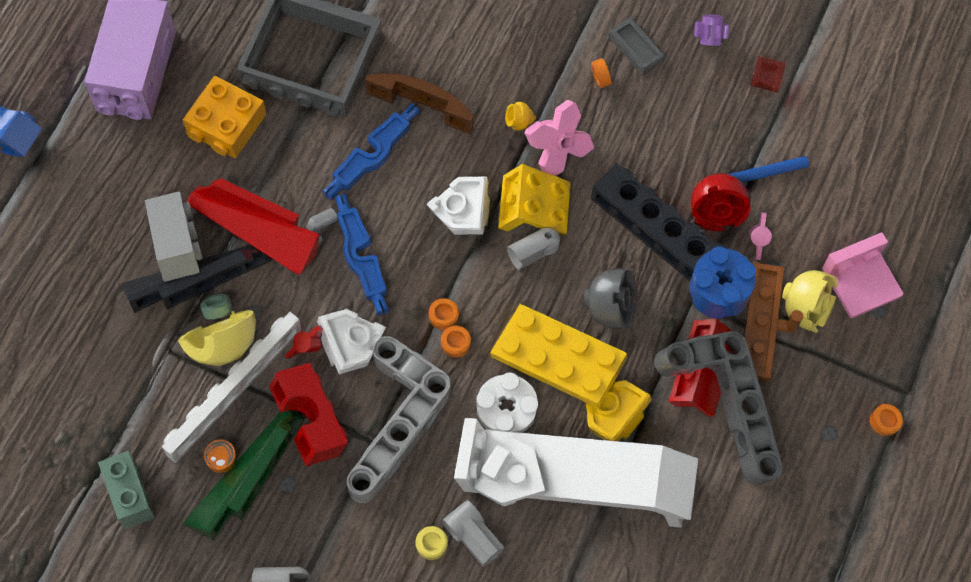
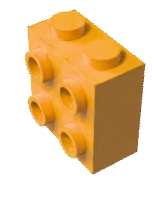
M214 75L183 118L186 134L197 143L204 142L210 145L216 153L222 156L227 154L236 159L267 114L263 100Z

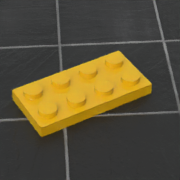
M519 304L490 352L493 359L598 409L628 358L626 352L522 304Z

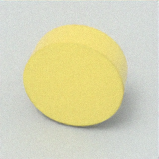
M429 526L423 528L418 533L416 549L420 556L427 560H436L445 554L448 540L442 529Z

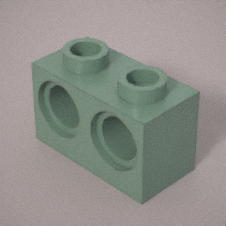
M129 450L98 462L117 519L124 529L155 518L136 462Z

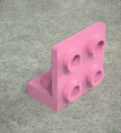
M883 233L829 254L822 267L825 273L838 278V288L833 287L850 318L857 317L895 301L903 295V291L882 257V252L888 243Z

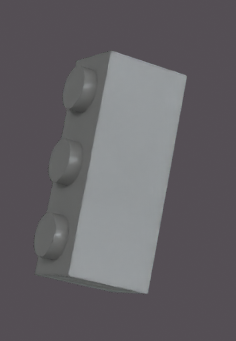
M180 191L145 200L156 259L163 281L200 273L197 260L203 258L198 241L194 243L192 241L198 239L194 222H188V220L193 219L189 202L183 203Z

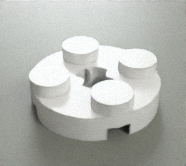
M505 373L504 375H498L489 379L481 387L476 398L478 419L487 430L523 433L533 424L538 409L537 395L533 387L514 373ZM511 399L514 402L512 406L515 409L511 412L508 409L502 411L499 408L502 405L500 401Z

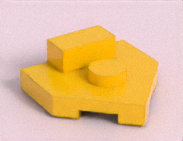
M627 380L614 382L599 409L586 403L589 430L606 441L619 442L621 438L626 440L644 418L643 410L651 402V396Z

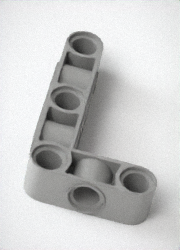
M390 336L381 337L375 342L373 346L375 365L380 371L392 378L393 381L396 379L412 391L373 440L347 477L350 497L358 503L370 502L377 495L432 425L439 412L448 402L451 393L450 379L445 372L431 364L422 355L414 352ZM386 350H390L395 353V355L389 359H384L380 356V354ZM434 384H440L445 389L440 393H433L429 390V387ZM398 431H403L408 435L401 442L391 438ZM360 480H366L370 483L369 488L364 491L356 490L354 485Z

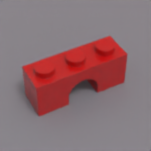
M310 363L278 371L271 381L269 388L280 412L298 410L304 413L310 421V424L303 425L293 439L305 466L339 457L348 444L345 429L339 425L334 414V406L327 399L322 389L320 376L314 372Z

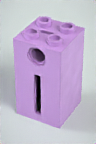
M108 0L84 81L96 111L109 116L119 114L134 120H141L142 118L152 120L176 34L167 1Z

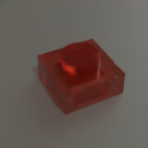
M758 56L750 86L778 93L786 63Z

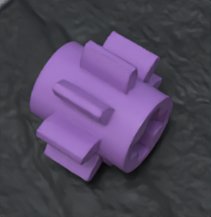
M705 14L702 15V22H695L694 35L695 37H700V44L720 46L722 38H729L730 25L723 23L724 16Z

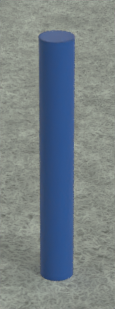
M806 156L731 173L730 175L744 183L809 167V161Z

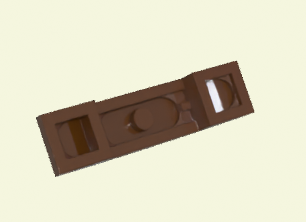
M367 75L365 79L366 94L393 104L397 95L444 113L445 125L471 135L473 131V115L457 98L442 88L427 81L405 75Z

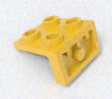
M524 164L503 175L498 229L509 232L519 225L527 223L541 229L545 227L552 228L560 236L565 235L568 224L570 182Z

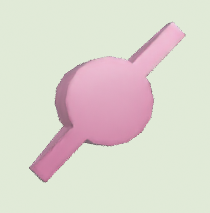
M761 212L759 224L752 226L749 230V237L756 245V260H761L762 247L768 245L772 238L770 230L765 226L766 212Z

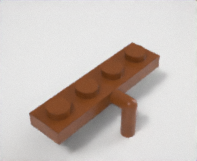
M755 262L756 281L748 301L744 338L748 345L758 381L769 383L772 373L776 332H796L803 319V313L795 310L791 313L788 320L778 319L784 267Z

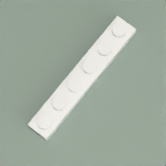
M291 312L284 318H278L272 325L271 332L263 340L259 339L253 344L249 352L250 354L242 362L238 361L232 366L228 373L229 376L223 383H218L211 388L204 403L200 407L195 406L186 416L185 423L179 429H173L164 439L165 444L162 448L168 458L177 463L294 339V336L302 330L299 318Z

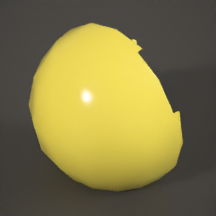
M247 310L236 313L231 311L230 318L218 321L204 328L199 326L180 337L178 342L183 351L191 359L199 363L211 366H222L241 358L254 341L256 329L254 311Z

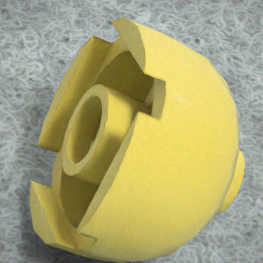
M812 270L800 274L792 283L788 282L782 298L786 300L785 308L788 317L795 310L801 311L803 319L799 326L817 333L816 326L823 327L835 304L836 296L831 295L832 286L838 288V278L825 272Z

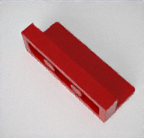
M718 319L694 320L688 340L704 335L730 332L732 330ZM725 344L726 350L731 354L729 346ZM707 367L698 369L688 375H677L668 401L675 407H696L707 417H713L721 395L716 373Z

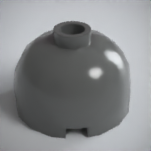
M618 268L606 270L593 279L590 289L585 290L584 304L586 307H589L591 316L597 323L612 329H628L635 313V305L630 306L631 295H636L632 271Z

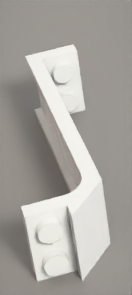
M465 418L454 475V479L464 492L478 493L475 488L483 476L480 472L495 446H501L508 435L533 448L537 454L547 494L528 498L654 511L664 515L670 527L682 528L683 519L691 520L698 458L662 445L484 430L477 419Z

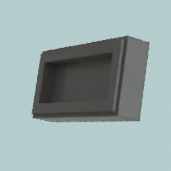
M631 17L608 31V37L642 76L665 61V55Z

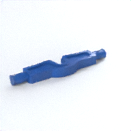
M410 104L401 115L396 112L393 113L382 125L371 132L368 136V143L372 145L376 152L369 154L360 148H355L333 172L334 181L322 191L324 196L332 200L342 188L348 191L367 172L380 168L388 160L392 147L410 130L409 122L419 114V109L416 106L414 107V104Z
M342 193V200L340 195H337L335 201L340 211L337 213V220L345 239L343 245L345 261L349 269L358 275L366 299L369 301L373 300L377 315H382V309L384 314L389 312L384 298L386 286L381 275L378 258L375 255L362 257L357 255V252L371 245V240L361 222L357 209L350 207L347 195Z

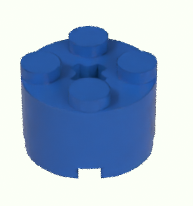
M715 247L712 251L704 254L695 266L689 285L694 306L702 314L714 319L738 315L746 307L755 286L756 269L754 265L739 252L724 247Z

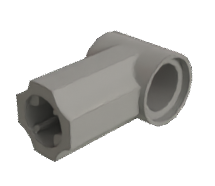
M468 500L442 519L443 525L452 537L458 542L462 541L483 567L490 564L504 550V546L484 524V519L479 511Z

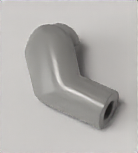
M330 208L312 216L305 229L319 234L322 228L337 221L336 212ZM321 236L319 237L318 247L323 240Z

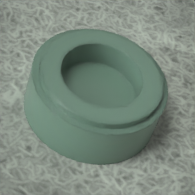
M225 294L212 295L203 300L200 305L202 314L206 319L221 318L227 315L233 308L229 296Z

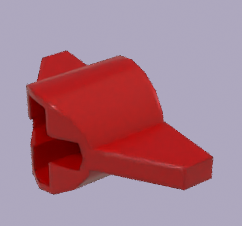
M317 325L311 332H298L294 336V347L285 354V357L290 359L300 353L318 352L321 349L319 337L323 331L322 326Z

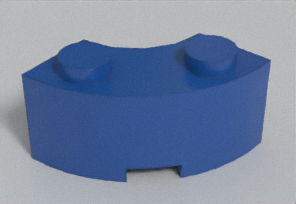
M0 105V147H3L1 150L3 154L16 157H24L42 130V127L35 123L36 120L32 115L24 111L9 110Z

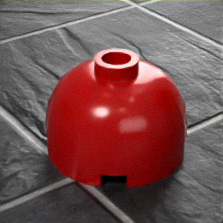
M718 173L703 178L696 184L691 195L692 215L695 218L696 224L706 230L725 231L722 226L732 224L735 228L748 218L751 211L749 194L746 187L739 179L730 174Z

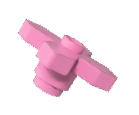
M566 100L555 109L553 120L537 121L525 130L529 144L536 149H544L538 163L541 171L553 176H557L564 171L568 153L582 158L594 149L593 142L588 133L575 131L581 114L577 104L570 100Z

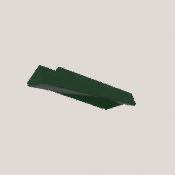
M291 410L279 412L235 462L234 466L185 519L184 524L214 541L230 515L242 520L305 418Z

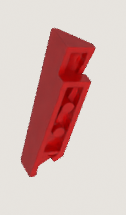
M224 179L215 180L206 187L197 186L187 197L186 202H189L192 208L298 275L303 273L317 254L320 234L298 227V214Z

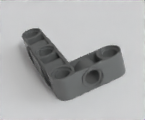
M730 331L715 335L699 336L671 344L656 354L654 366L665 377L681 374L688 375L698 369L707 367L713 370L717 376L722 394L720 398L730 432H733L739 453L737 457L739 458L745 479L750 484L761 485L781 475L782 462L747 342L740 333ZM725 344L729 346L731 354L726 350ZM670 354L675 357L677 365L672 363ZM742 403L746 405L748 413L743 410ZM760 463L765 469V475L761 472Z

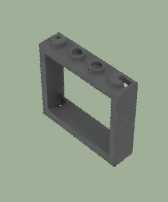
M269 0L237 67L239 82L250 90L259 89L268 92L271 96L278 99L287 98L303 107L312 106L323 110L331 116L340 115L346 117L382 36L381 19L323 0ZM281 13L366 39L341 97L255 70Z

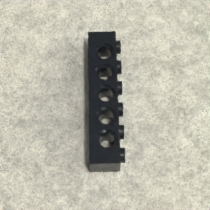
M617 163L592 188V201L689 281H691L698 260L707 252L712 251L713 248L723 247L719 243L709 240L696 224L686 221L674 206L664 203L652 188L642 185L636 180L635 175L629 169H623ZM622 195H630V196H632L634 199H633V200H625V199H623L621 196H622ZM652 213L656 216V218L649 219L646 218L643 214ZM673 231L678 234V237H670L665 232ZM697 250L701 256H693L688 251Z

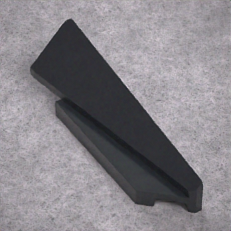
M247 245L197 260L200 273L164 282L161 272L124 282L121 286L134 313L161 300L168 310L272 261V258L252 245Z

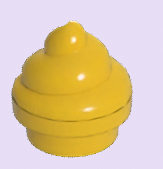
M516 102L507 107L505 121L507 126L512 127L513 130L521 131L526 129L536 120L533 111L524 102Z

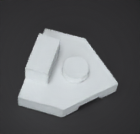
M487 176L458 177L449 184L450 187L438 198L435 196L427 205L454 235L483 234L484 226L488 224L490 198L488 196L489 180Z
M348 309L320 316L317 320L318 325H321L323 328L321 342L331 366L335 365L339 374L368 366L373 355V346L382 337L386 328L376 322L373 324L358 317L357 313Z
M508 435L501 446L496 445L480 471L483 476L475 488L478 493L502 506L514 504L518 500L531 496L537 497L547 494L535 450Z

